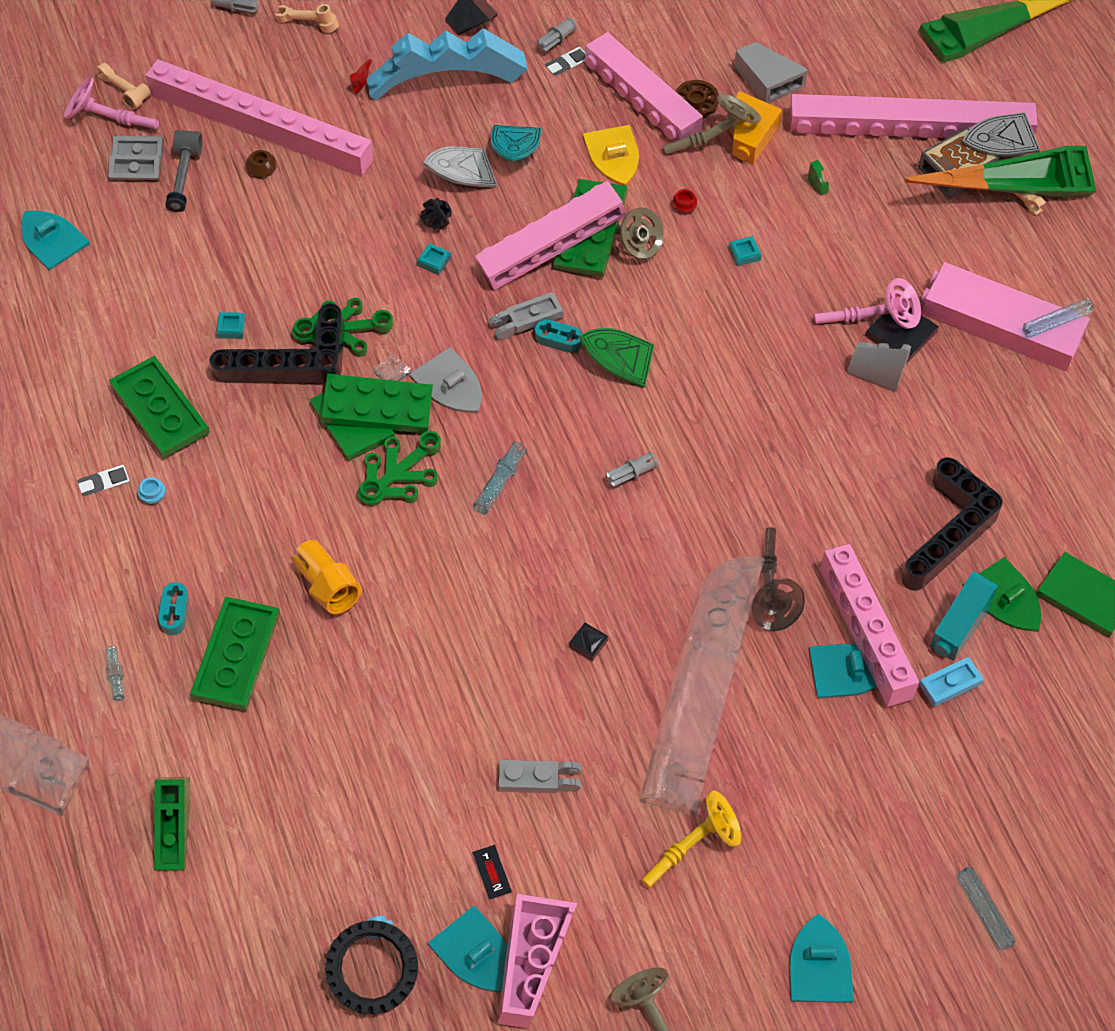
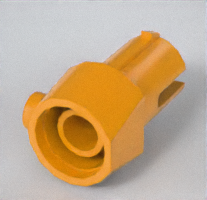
M308 540L299 545L296 550L305 561H301L297 555H292V561L296 565L298 573L304 575L312 585L309 594L331 614H341L355 605L361 596L362 588L349 567L344 563H335L317 540Z

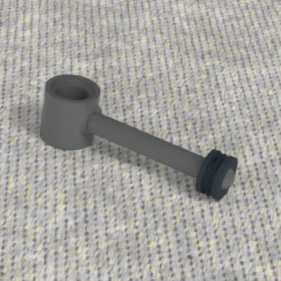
M175 130L173 150L175 155H180L173 192L168 193L165 203L167 209L173 212L185 210L187 198L183 191L190 157L201 156L203 137L200 131Z

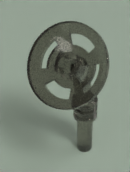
M768 527L765 531L764 555L761 556L760 572L763 574L764 585L754 597L752 614L755 621L762 628L770 631H779L788 628L800 617L804 609L805 596L802 588L795 581L789 578L774 579V574L777 571V556H775L776 529L773 527ZM778 585H788L793 591L786 593L784 590L779 589ZM792 601H795L792 611L785 617L784 615L789 611ZM765 611L769 615L775 616V622L766 621L760 615Z

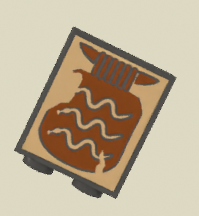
M966 127L923 151L918 169L923 174L996 162L999 161V157L975 151L964 145L962 140L970 130ZM936 186L949 200L969 189Z

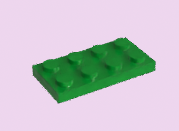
M579 179L573 198L580 197L594 186L604 182ZM610 183L624 205L628 194L627 186ZM620 220L556 255L553 264L555 270L604 277Z
M155 355L109 379L111 388L163 458L210 433L208 425Z
M327 373L321 423L424 433L428 431L433 384Z
M225 596L190 692L192 700L247 711L280 615L278 607Z

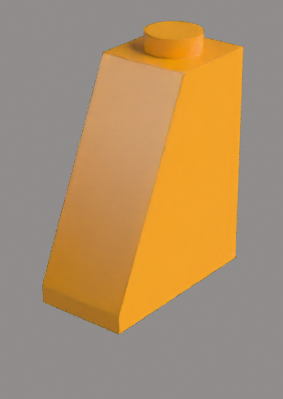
M739 91L736 98L755 109L761 116V121L759 123L740 121L739 124H735L732 155L740 160L754 164L780 127L782 109Z

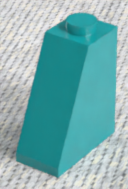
M973 571L934 632L930 647L939 655L954 661L987 615L998 585Z

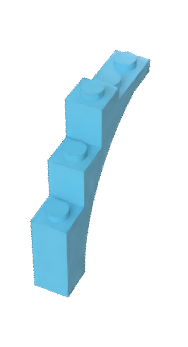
M484 28L467 42L446 30L430 44L407 33L392 46L393 56L367 78L370 97L378 100L393 86L428 73L448 70L478 71L497 76L512 83L525 73L528 68L523 51Z

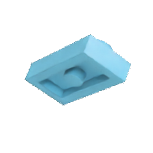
M967 657L920 679L919 686L933 707H936L982 685L984 678L971 659Z

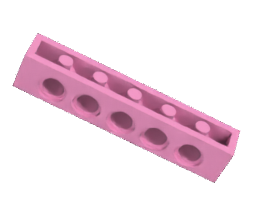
M848 544L824 551L820 571L861 651L862 657L886 706L890 707L913 700L919 680L851 545Z

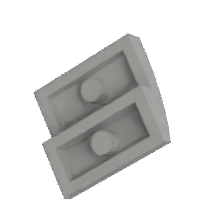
M113 136L108 178L111 180H159L164 148L163 137Z

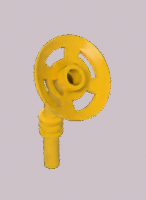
M715 790L707 794L708 816L705 819L706 821L680 842L673 843L667 849V852L662 854L663 858L641 879L642 884L649 889L671 866L676 867L677 862H680L687 855L686 851L710 832L717 833L731 847H736L741 843V831L738 820L730 804L722 794Z

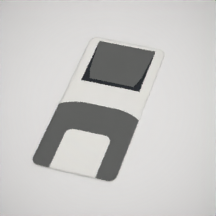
M578 47L545 65L557 76L584 62L586 53L581 47Z
M120 465L78 479L77 482L82 496H87L129 482V477L124 465Z

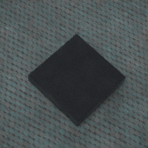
M909 308L908 313L912 314V308ZM891 314L881 315L867 329L865 336L877 344H888L890 349H901L903 344L911 346L908 363L938 332L939 326L921 315L917 326L905 329L895 322Z

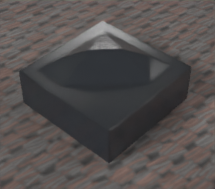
M585 622L569 642V647L593 661L607 643L608 636Z

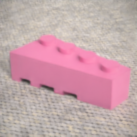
M523 894L516 895L511 914L498 1024L529 1028L577 903Z

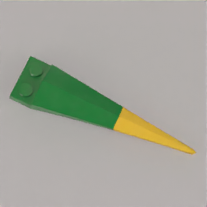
M1017 0L942 15L941 19L922 23L919 32L943 63L964 57L1012 28L1072 0Z

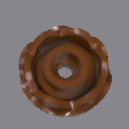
M265 150L252 152L245 163L248 173L259 179L271 176L277 167L275 157Z

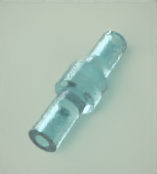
M108 646L105 648L108 663L106 676L107 680L111 682L113 700L120 701L125 698L122 683L124 679L123 666L119 664L117 647Z

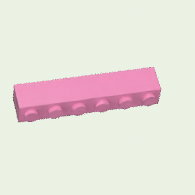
M607 32L586 45L585 62L587 66L595 70L606 83L614 87L621 97H625L633 104L637 111L642 112L654 126L661 129L668 139L675 142L690 137L691 133L693 135L697 131L700 133L703 116Z
M609 181L594 186L580 197L573 198L564 206L550 211L543 218L529 223L525 228L513 235L506 236L497 244L483 249L475 257L482 272L495 291L625 217L626 212L623 202Z

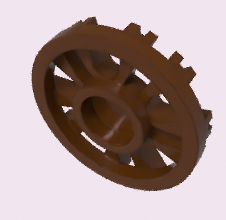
M703 80L686 81L678 86L675 91L677 94L686 97L683 99L693 108L699 109L698 112L704 119L707 115L714 114L719 105L717 89L712 84ZM692 86H700V89H693Z

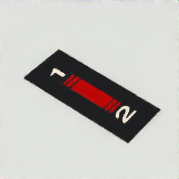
M492 845L473 851L472 853L489 900L511 893L512 890L496 846Z

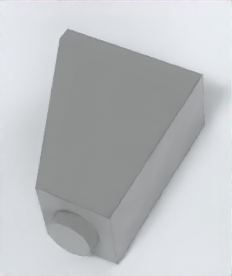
M757 42L736 50L734 68L762 101L770 103L805 87L808 70L798 63Z

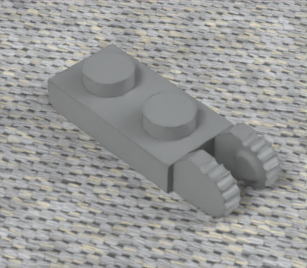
M550 292L508 307L505 311L492 315L488 322L492 328H498L495 331L497 339L502 340L512 337L515 333L534 328L541 320H556L564 317V311L554 293Z
M500 760L499 791L532 793L579 791L581 788V781L579 779L562 778L558 780V775L579 774L582 771V765L570 761L558 763L556 761Z

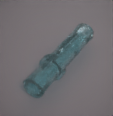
M512 442L505 456L496 463V470L477 500L473 503L475 510L481 506L478 510L479 513L488 514L510 476L516 474V467L527 452L525 446L519 450L522 446L521 443Z

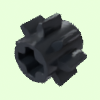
M437 197L434 200L431 198L423 203L425 209L421 211V220L427 227L436 230L450 224L448 218L451 217L452 211L446 201L440 200Z

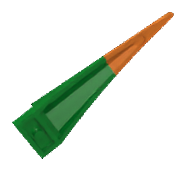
M1062 146L976 166L909 176L904 181L915 184L1066 198L1069 196L1093 195L1097 191L1087 146Z

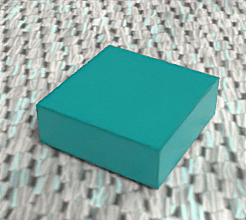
M753 236L729 242L728 248L737 266L761 260L762 254Z
M429 243L417 259V266L440 275L452 258L451 252Z
M219 312L217 338L243 339L246 320L245 313Z

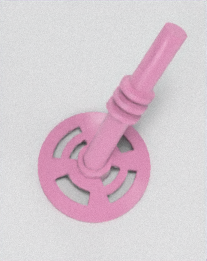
M91 76L87 77L78 87L64 112V118L66 119L75 116L83 109L114 119L117 123L132 126L134 124L152 129H157L159 126V121L156 119L135 115L134 112L128 110H115L93 102L94 99L90 96L94 79Z
M896 278L890 281L887 286V304L866 308L856 306L855 309L850 307L849 310L844 308L843 311L814 314L815 324L838 321L849 323V320L855 322L856 319L857 322H860L863 318L891 314L898 325L905 329H910L917 326L920 321L921 306L918 295L911 284L902 278ZM894 286L901 288L903 291L894 290ZM909 300L912 307V314L908 313V310L910 308Z

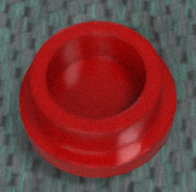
M681 189L673 197V207L682 213L691 212L697 207V197L691 190Z

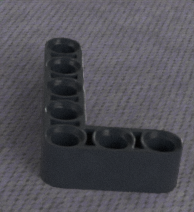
M331 303L325 304L319 309L315 349L216 350L209 359L215 378L223 383H326L327 373L341 375L345 332L341 309L336 304ZM306 364L304 367H298L299 365ZM332 364L330 367H324L325 365Z
M945 457L938 461L932 482L938 491L961 508L962 511L906 561L902 583L909 590H921L996 522L1002 507V497L957 460L950 457Z

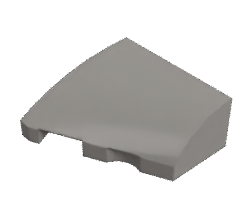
M858 342L847 373L896 392L903 369L908 361L911 346L903 344L901 349H890L886 343L874 345L868 342Z

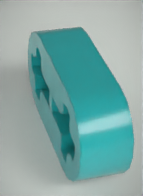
M547 319L541 320L535 326V339L543 346L569 353L577 352L582 347L579 339L582 331L579 328ZM546 330L551 331V332H548L547 335L542 334V333H545ZM571 337L575 338L572 340V342L567 341L570 340Z
M179 582L166 585L162 591L158 619L162 631L167 635L181 633L186 625L189 595L185 585ZM175 593H180L176 604H173L171 597H174ZM172 613H175L176 620L173 622V625H168Z

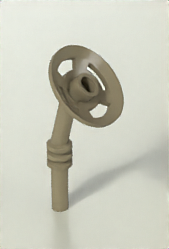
M721 93L717 96V101L728 113L726 115L727 119L705 132L700 130V133L697 131L695 135L691 133L690 137L663 145L665 153L667 155L691 146L696 148L697 144L702 146V143L707 144V141L735 126V124H739L740 121L759 123L761 116L755 109L740 99Z
M643 207L635 208L628 212L622 224L618 225L616 232L617 235L621 236V241L626 251L639 259L650 258L655 255L662 245L664 236L663 226L659 217L652 210ZM642 215L646 216L652 222L653 227L650 226L648 221L642 219ZM633 217L634 222L630 224L629 228L626 227L628 221ZM650 236H655L652 246L646 250L644 245L648 242ZM629 244H630L632 247L636 248L637 251L633 250V249L629 246Z
M656 967L640 971L625 979L614 989L611 999L616 1006L636 1004L643 1006L656 1031H670L654 1002L655 995L669 980V974L666 969ZM657 979H661V980H662V983L659 984V982L657 981Z

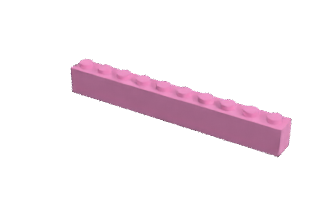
M157 59L145 75L147 86L151 91L150 96L360 177L364 175L374 160L372 140Z
M792 94L789 110L790 133L948 138L966 127L971 129L975 124L984 119L1022 112L1026 113L1034 135L1038 125L1036 104L1026 102Z

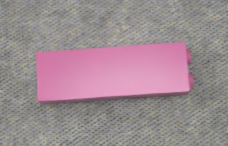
M944 262L940 271L935 270L930 282L932 287L931 289L926 288L921 298V303L924 304L923 315L1064 371L1068 370L1090 318Z

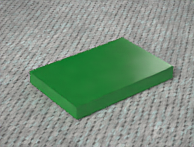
M325 392L309 399L310 405L320 420ZM323 423L348 461L383 445L387 438L395 437L392 429Z
M1064 552L1038 589L1036 595L1110 638L1115 631V580L1069 553Z

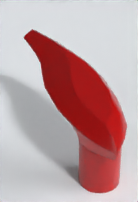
M368 59L356 73L350 75L351 88L354 93L360 91L365 85L372 62L371 59Z

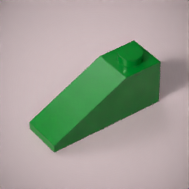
M159 777L155 779L154 870H185L190 812V777Z

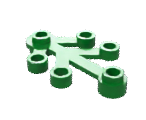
M351 298L348 300L347 306L341 310L345 325L344 344L352 348L354 356L363 357L368 351L367 343L362 339L355 338L348 332L375 329L379 333H387L393 327V316L387 310H378L373 314L372 319L347 321L352 315H359L363 311L362 301L359 298ZM327 300L322 303L321 307L325 304L336 303L334 301ZM319 310L311 318H300L295 322L292 334L297 341L303 343L311 341L316 344Z
M435 431L422 433L419 438L420 446L398 464L397 454L401 450L400 440L396 437L387 438L384 442L385 452L387 453L386 474L378 480L377 470L381 467V458L377 453L367 454L365 456L367 478L358 488L360 501L366 505H376L384 498H402L406 503L416 502L418 499V489L416 486L406 485L403 488L388 486L393 482H422L426 487L435 486L438 482V475L434 469L428 468L424 471L407 470L424 456L434 455L440 450V435ZM391 444L397 445L394 448L388 447ZM371 460H376V461H377V462L374 463V464H370V463H369V461H371ZM427 476H433V477H434V478L431 479V480H427V479H426ZM370 492L376 493V494H373V495H368V493H370ZM413 492L414 495L407 496L406 493Z

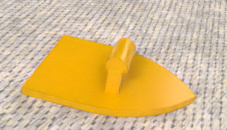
M630 125L583 133L590 159L596 169L609 180L620 185H627L634 177L639 162V151Z

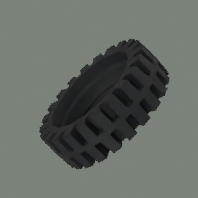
M368 920L349 926L334 939L326 957V979L331 992L340 1003L358 1013L380 1014L394 1009L409 996L418 976V958L412 942L399 928L383 921ZM368 936L383 937L393 943L400 953L403 964L401 978L396 987L385 996L375 999L364 998L352 992L345 983L342 974L343 957L348 948L358 939Z

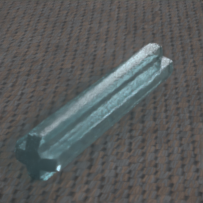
M1085 298L1024 323L1022 331L1026 337H1033L1091 313L1094 305L1090 299Z
M969 866L962 869L958 874V878L998 946L1002 950L1012 947L1016 939L974 868Z

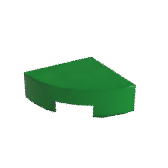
M815 160L810 163L808 180L822 196L828 193L829 183L828 181L824 182L821 173L824 168L820 161Z

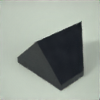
M458 0L446 16L445 22L459 36L497 17V12L486 0Z

